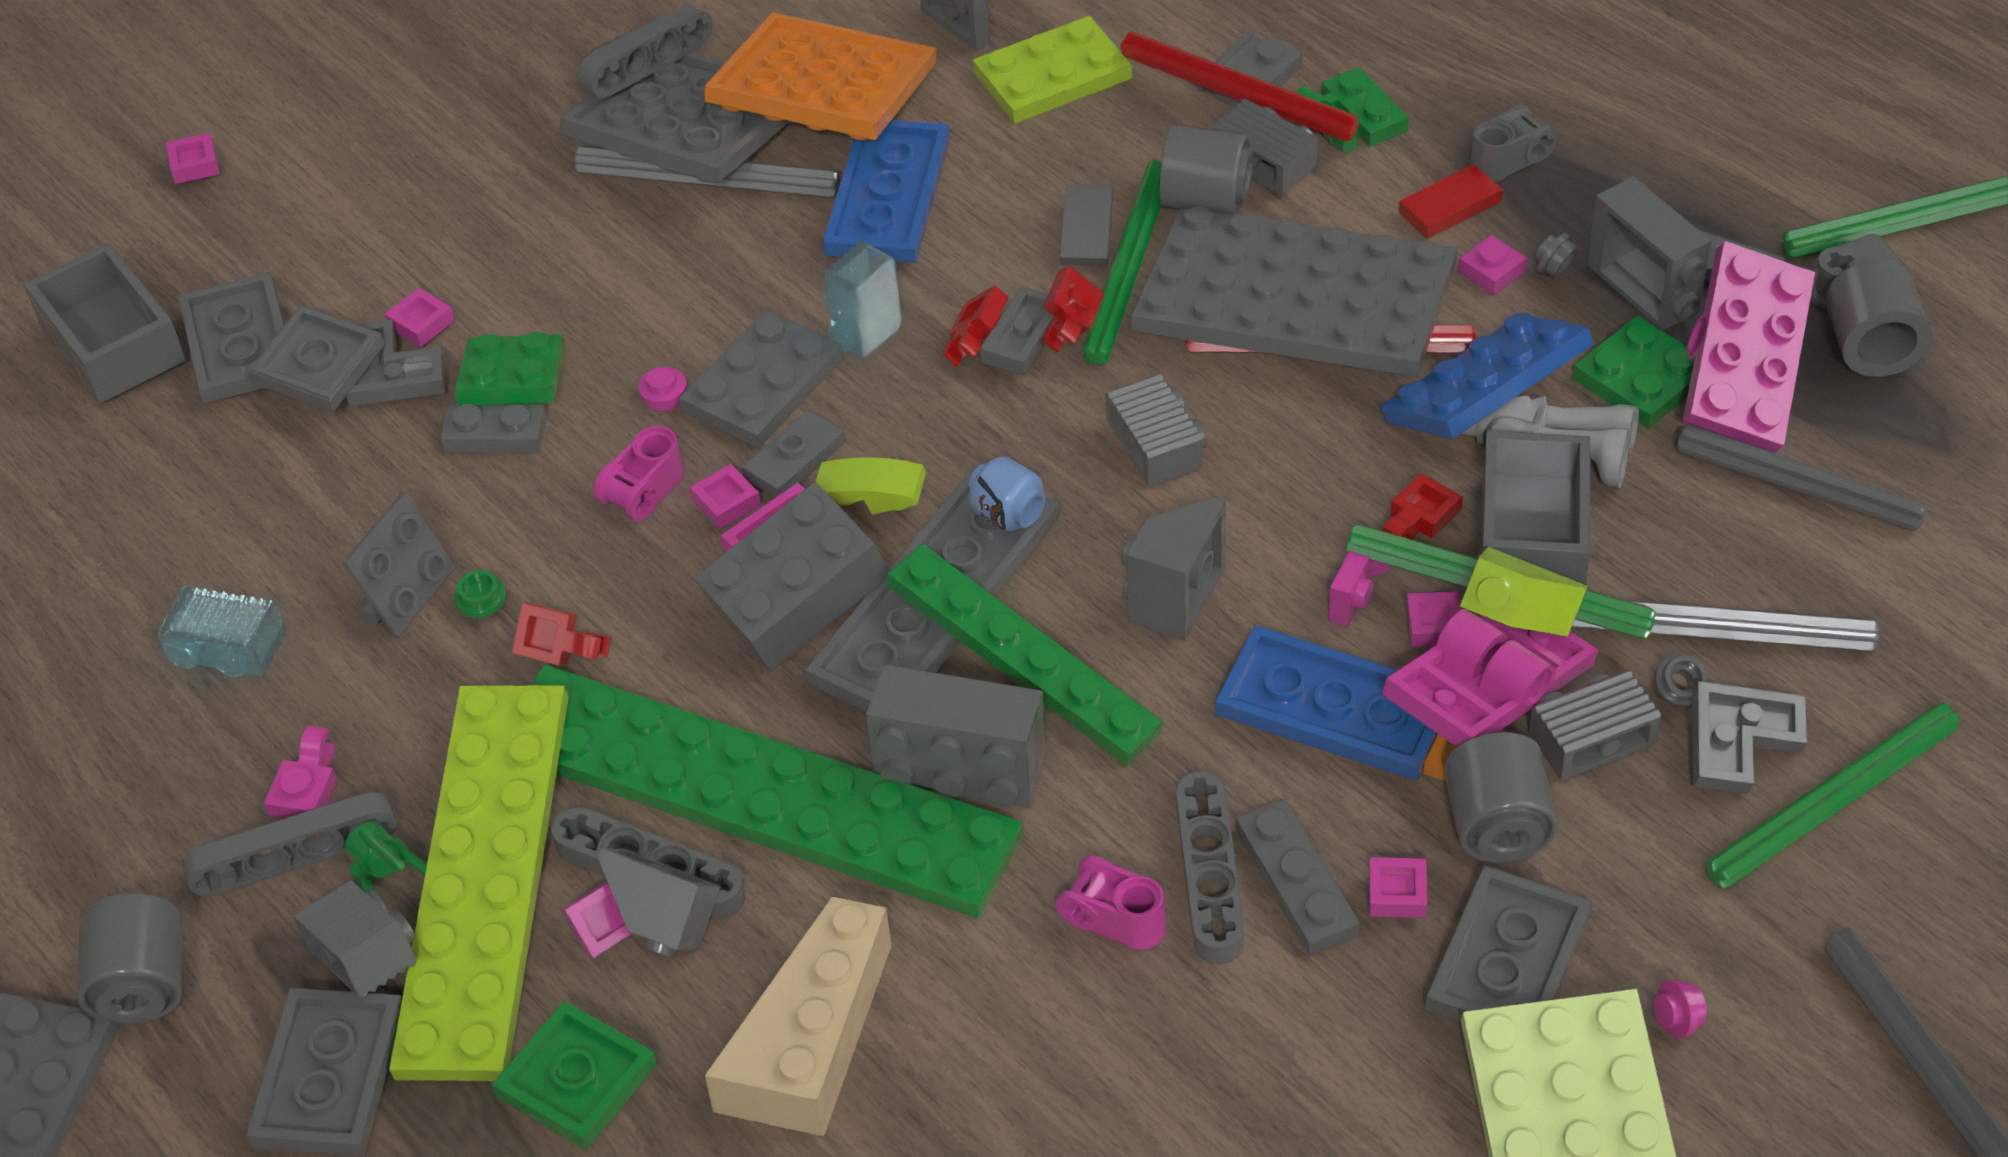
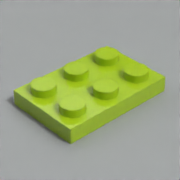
M1090 16L973 59L974 74L1014 124L1132 79L1131 63Z

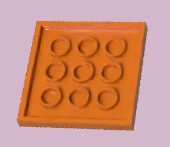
M772 12L705 85V102L721 105L723 109L728 111L744 110L762 114L766 119L773 121L788 120L802 123L813 130L828 129L846 133L851 138L857 140H876L935 66L937 48Z

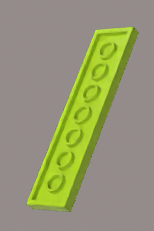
M564 685L460 686L414 933L415 940H413L412 944L416 963L414 967L408 966L389 1069L395 1080L495 1081L510 1064L569 698Z

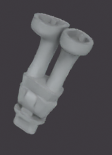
M1516 396L1461 434L1476 436L1477 443L1480 445H1485L1487 431L1590 436V459L1597 465L1601 483L1609 487L1621 488L1626 473L1628 454H1632L1636 441L1639 408L1625 404L1608 407L1562 408L1547 405L1546 396L1531 399L1529 396Z

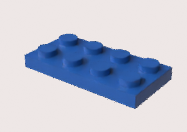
M891 120L876 140H853L823 240L824 254L826 256L916 263L950 140L949 124Z
M1530 313L1512 315L1504 321V325L1488 336L1473 340L1469 344V348L1458 356L1438 363L1434 367V371L1420 381L1402 387L1398 391L1397 396L1381 406L1386 423L1454 439L1591 347L1593 341L1589 327L1566 323L1565 320L1561 319L1550 320L1535 317Z
M1257 625L1254 626L1215 701V715L1416 781H1418L1422 773L1426 757L1438 734L1382 695L1386 679L1398 670Z

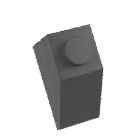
M601 848L598 860L627 930L646 938L644 947L663 955L676 957L678 950H699L721 886L626 849Z

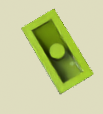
M1487 547L1477 561L1460 607L1510 627L1568 636L1588 586Z

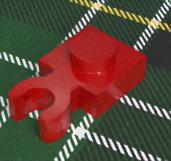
M994 285L966 301L949 333L952 338L945 345L942 355L955 367L961 363L965 354L970 358L974 357L982 345L981 338L986 339L1001 318L999 315L1009 297Z

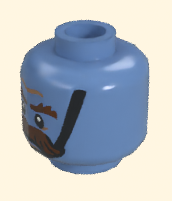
M1007 456L997 457L987 464L979 465L969 480V501L973 512L1004 531L1011 532L1022 527L1027 528L1031 526L1044 509L1046 496L1043 493L1044 487L1041 477Z

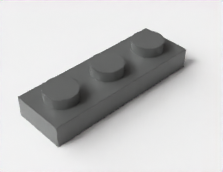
M1286 799L1236 817L1237 834L1309 956L1360 936L1359 920Z

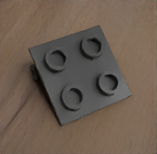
M402 492L342 562L366 596L361 601L362 609L359 612L362 619L371 625H376L378 621L385 622L395 637L401 635L456 568L405 492Z

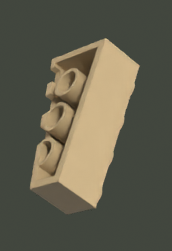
M831 897L705 1074L714 1113L824 1137L891 949L890 931L885 907Z

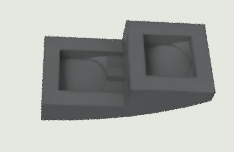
M1067 184L1061 237V265L1108 266L1113 185Z

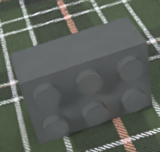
M110 243L24 283L40 326L99 403L186 361L172 320Z
M1487 431L1482 479L1480 556L1487 547H1491L1586 585L1590 558V436Z
M815 481L694 577L713 608L771 672L886 580L887 574L890 571L874 542Z
M883 665L866 713L874 773L879 774L883 779L900 781L924 790L936 791L949 797L964 796L991 801L1001 806L1032 807L1047 758L1043 694L1041 690Z

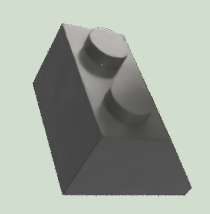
M1213 497L1148 517L1137 536L1131 535L1127 539L1121 556V564L1126 566L1127 571L1122 597L1128 603L1129 623L1186 641L1225 569L1226 499Z

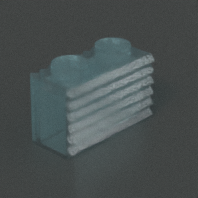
M861 241L856 242L857 247H850V252L843 253L844 258H837V263L831 264V269H824L827 289L824 301L830 312L831 328L828 331L830 339L843 344V351H849L863 359L902 326L900 322L902 317L899 315L901 310L898 307L900 305L898 302L900 297L897 294L899 290L896 287L898 283L895 280L897 278L895 274L897 269L894 267L895 260L891 256Z
M184 585L158 630L157 636L167 660H170L178 667L192 669L199 665L216 668L230 677H241L243 674L263 677L265 676L266 669L269 668L270 661L273 660L274 653L277 652L278 645H281L282 637H285L286 628L277 603L273 600L267 602L262 598L257 600L252 596L247 598L244 595L238 597L234 593L228 595L224 591L218 593L212 590L210 592L205 588L200 590L197 587H193L191 589Z

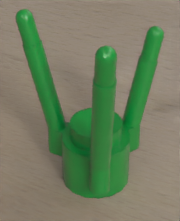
M366 822L359 825L349 834L345 842V850L354 861L349 868V873L357 881L364 893L371 889L374 890L370 880L371 876L383 878L389 876L395 870L401 871L405 868L404 861L425 876L427 862L412 852L400 838H392L378 822Z

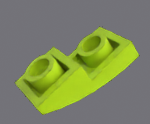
M876 457L845 458L821 462L816 482L838 506H848L864 500L873 515L893 510L901 511L908 507L917 506L927 471L922 464L904 460Z

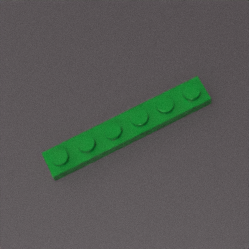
M924 544L917 547L887 574V587L1019 686L1041 690L1043 704L1124 765L1128 766L1161 733L1163 721Z

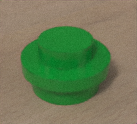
M475 570L462 576L457 583L454 593V601L458 611L470 618H484L493 615L501 609L506 600V591L503 583L494 574L486 570Z

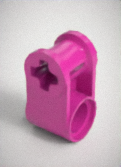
M652 426L639 432L634 440L612 462L604 466L598 474L593 488L595 499L603 504L613 503L626 510L628 518L640 522L648 518L656 506L684 478L685 470L675 433L663 426Z
M1086 856L1080 861L1077 869L1078 877L1069 891L1060 893L1055 901L1057 912L1069 924L1078 929L1095 932L1132 949L1144 950L1158 945L1164 939L1167 931L1163 890L1158 882L1150 877L1141 876L1117 867L1097 856Z

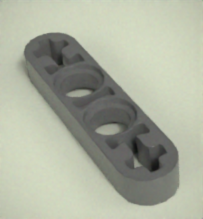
M684 5L585 57L577 71L578 86L581 90L601 99L623 90L701 48L707 42L712 32V17L709 13L691 5ZM665 34L663 44L657 52L659 42ZM634 51L633 59L626 68L629 56Z
M1196 771L1181 778L1176 790V810L1193 945L1196 953L1203 960L1213 964H1224L1239 957L1244 946V920L1226 790L1222 780L1210 772ZM1205 794L1207 815L1198 816L1197 801L1194 795ZM1212 835L1217 837L1222 844L1214 851L1203 852L1196 849L1191 843L1198 836ZM1218 880L1223 882L1228 887V890L1222 896L1213 898L1202 895L1197 888L1204 881ZM1222 916V929L1226 940L1215 941L1212 934V917Z
M364 793L196 847L186 854L183 860V869L188 889L199 896L219 895L346 854L345 842L349 834L356 827L366 822H378L392 835L397 828V820L391 801L382 793ZM329 832L317 839H305L314 833ZM276 849L274 852L264 856H252L261 850Z
M569 808L561 812L552 823L551 832L556 851L561 858L570 863L605 876L598 860L601 848L633 845L639 849L637 853L665 865L670 863L682 864L686 867L685 873L696 877L701 874V879L721 886L720 889L723 885H728L729 892L719 890L710 916L711 918L730 917L743 907L745 890L742 875L730 863L587 808ZM582 830L587 831L588 837L580 834ZM569 834L576 835L573 840L568 839Z

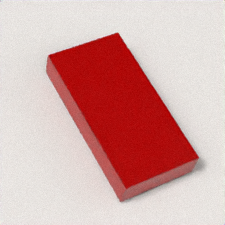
M1472 164L1400 200L1399 213L1428 239L1502 202L1503 189L1475 164Z

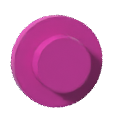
M672 367L654 368L646 372L639 380V395L655 411L665 412L673 410L680 405L679 398L687 391L686 378L681 371Z
M1678 979L1668 980L1660 985L1653 1004L1657 1022L1674 1038L1680 1039L1691 1036L1696 1029L1704 1025L1707 1016L1705 999L1700 989L1693 983H1684Z

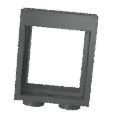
M1632 176L1596 195L1587 266L1663 331L1680 321L1689 320L1700 311L1711 240L1637 178ZM1639 238L1667 261L1666 272L1638 249Z

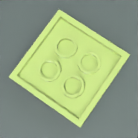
M1637 989L1463 1012L1461 1024L1489 1157H1676Z

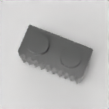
M1244 98L1241 104L1238 103L1236 108L1231 109L1230 113L1226 112L1224 118L1220 117L1218 123L1214 122L1212 129L1243 132L1249 136L1250 148H1253L1254 152L1252 179L1257 184L1261 183L1264 188L1269 187L1271 192L1276 191L1278 196L1283 195L1317 167L1318 138L1307 127L1295 126L1280 118L1270 107H1260Z
M1162 374L1106 393L1107 422L1150 487H1154L1157 483L1163 484L1166 479L1172 481L1175 476L1180 478L1184 473L1190 474L1193 470L1199 471L1203 467V448L1207 447V437L1202 424L1198 419H1189L1188 413H1185V403L1177 387H1168L1166 380H1163Z
M1630 670L1611 677L1608 674H1599L1591 678L1582 688L1564 695L1561 692H1552L1542 697L1537 705L1532 706L1529 734L1537 742L1562 781H1566L1570 776L1575 778L1579 773L1585 774L1589 769L1595 770L1599 765L1604 767L1608 762L1614 763L1618 758L1624 759L1628 754L1633 755L1636 751L1642 752L1646 747L1652 748L1657 743L1661 714L1659 709H1655L1654 702L1649 700L1648 694L1644 693L1643 687L1638 685L1637 678H1633Z
M352 880L298 912L293 917L309 951L358 997L366 998L368 991L375 992L378 985L385 986L388 978L395 979L397 972L404 973L407 966L414 967L416 963V957L409 944L415 940V935L404 916L398 911L390 915L386 905L376 891L371 889L364 893Z

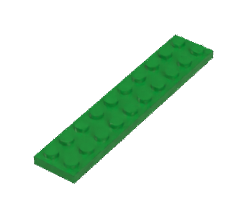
M548 665L543 666L530 685H564L569 697L556 775L977 919L980 918L1024 835L1023 822L900 781L883 779L879 774Z

